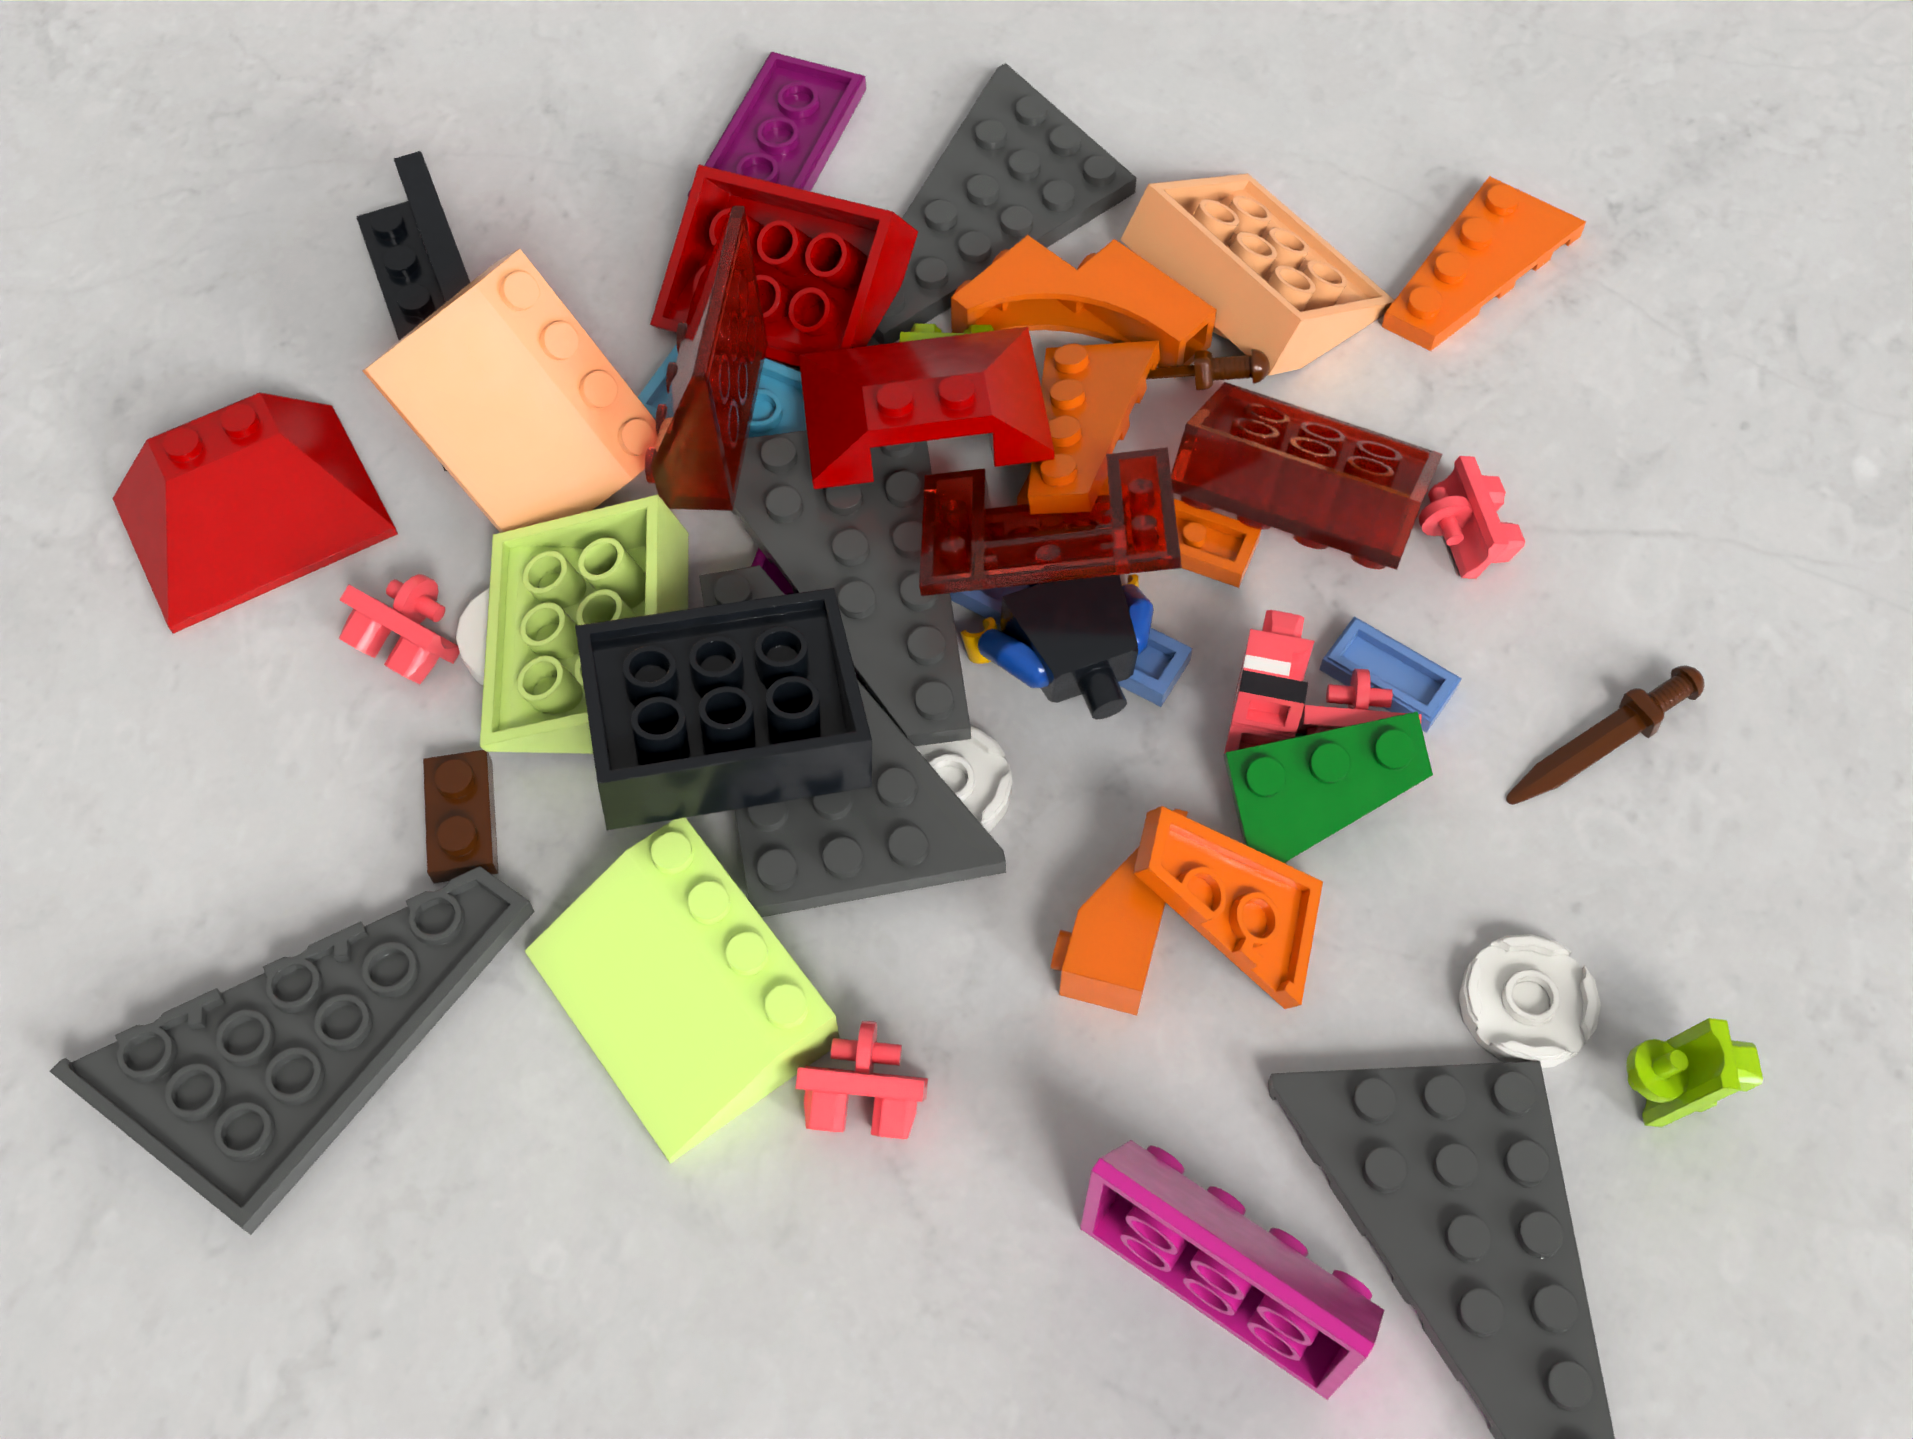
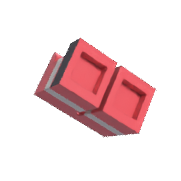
M1267 610L1262 631L1250 629L1236 687L1224 754L1230 751L1295 738L1308 688V682H1303L1315 642L1301 638L1304 617L1301 615Z

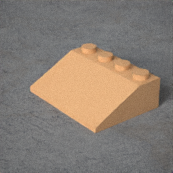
M1249 174L1148 184L1120 239L1134 253L1217 309L1213 332L1229 339L1245 355H1252V349L1262 351L1270 363L1268 376L1303 368L1385 315V312L1394 302L1392 297Z
M521 249L496 261L363 370L369 380L500 533L592 511L632 481L673 444L669 436Z

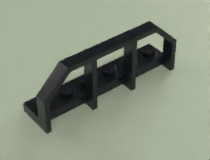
M421 151L394 158L408 201L356 216L398 340H401L470 283Z

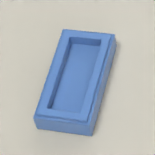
M1355 616L1327 652L1319 669L1346 686H1350L1354 668L1368 669L1371 681L1370 688L1392 689L1391 707L1385 709L1398 713L1418 711V714H1422V731L1426 733L1451 699L1462 679Z

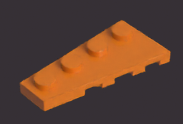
M1489 176L1385 312L1382 327L1429 351L1433 350L1479 315L1483 305L1495 296L1500 299L1513 289L1517 279L1531 269L1534 271L1538 270L1551 259L1553 252L1563 244L1569 246L1581 237L1586 221Z
M1159 340L1096 345L1067 344L1061 347L1046 348L1041 390L1054 446L1055 459L1032 462L1027 496L1031 515L1091 512L1114 462L1113 450L1118 440H1124L1130 427L1129 415L1135 403H1141L1147 390L1146 378L1150 370L1157 368L1161 359Z

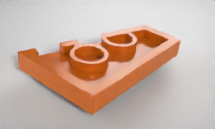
M1164 806L1147 812L1133 874L1284 1009L1300 1006L1303 999L1323 881Z

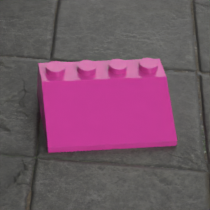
M1130 1140L1100 1157L1091 1170L1080 1227L1082 1231L1326 1400L1368 1357L1375 1345L1384 1309L1370 1301L1372 1293L1362 1282L1339 1270H1334L1330 1274L1306 1258L1308 1250L1295 1237L1278 1228H1271L1269 1232L1244 1216L1246 1212L1244 1206L1232 1195L1214 1186H1210L1206 1191L1184 1176L1185 1170L1182 1164L1161 1148L1150 1145L1145 1150Z

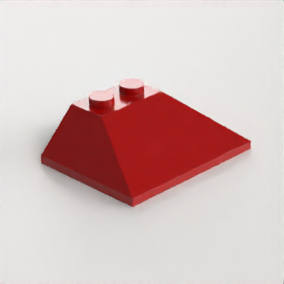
M1028 327L799 354L814 489L874 482L870 448L988 433L994 467L1055 459L1054 446Z
M261 392L147 439L112 498L168 628L173 634L398 534L333 406Z

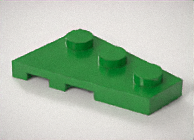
M1418 711L1230 751L1223 755L1244 845L1283 863L1433 775Z

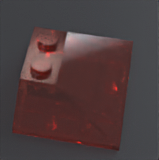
M1168 447L1106 454L1109 495L1098 496L1091 512L1031 515L1029 504L991 508L985 468L925 475L919 578L921 596L1182 568Z

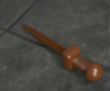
M1252 349V355L1230 356L1225 358H1213L1210 351L1196 350L1194 365L1156 368L1155 370H1150L1146 379L1195 376L1196 390L1211 388L1215 380L1253 378V384L1261 382L1267 376L1270 363L1267 356L1257 349Z
M1678 666L1672 669L1669 680L1648 694L1640 688L1632 689L1625 693L1619 705L1620 709L1538 762L1510 791L1506 798L1507 803L1511 805L1518 804L1560 787L1640 732L1647 738L1653 736L1658 731L1666 711L1686 698L1696 700L1702 694L1705 682L1700 671L1692 666Z

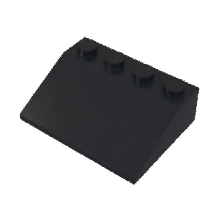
M834 588L575 626L597 784L606 830L872 787V738Z

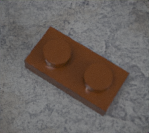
M485 750L424 758L427 873L432 882L450 881L479 866L492 875L499 874L493 764L489 753Z

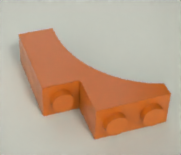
M1027 235L1011 249L1001 251L995 257L992 264L973 280L964 281L956 289L951 297L952 333H964V330L968 329L971 325H991L994 331L1028 327L1029 331H1065L1092 336L1111 343L1159 340L1161 359L1157 366L1160 368L1188 366L1194 362L1196 350H1207L1211 347L1217 309L1115 239L1097 254L1091 253L1086 256L1078 269H1076Z

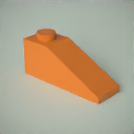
M1179 809L1173 810L1174 812L1187 817V811ZM1139 847L1078 909L1073 931L1069 932L1060 929L1050 969L1061 971L1059 995L1136 1016L1166 904L1165 901L1133 874Z

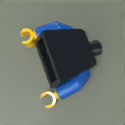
M1114 560L1002 596L1000 619L1002 631L997 629L994 618L988 617L982 622L984 631L973 634L965 629L960 634L967 656L971 662L977 664L993 662L1030 688H1040L1051 702L1058 703L1082 695L1092 718L1104 719L1117 714L1127 705V700L1118 682L1126 680L1133 675L1137 656L1147 648L1154 608L1150 600L1139 589L1138 575H1128V583L1122 585L1117 565Z

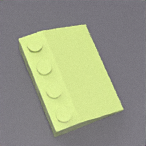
M658 494L493 534L480 747L486 752L593 754L575 626L688 609L689 533Z
M686 818L672 820L627 849L525 950L534 967L670 1164L797 1075L798 1067L805 1068V1066L811 1065L831 1051L833 1038H840L834 1012Z

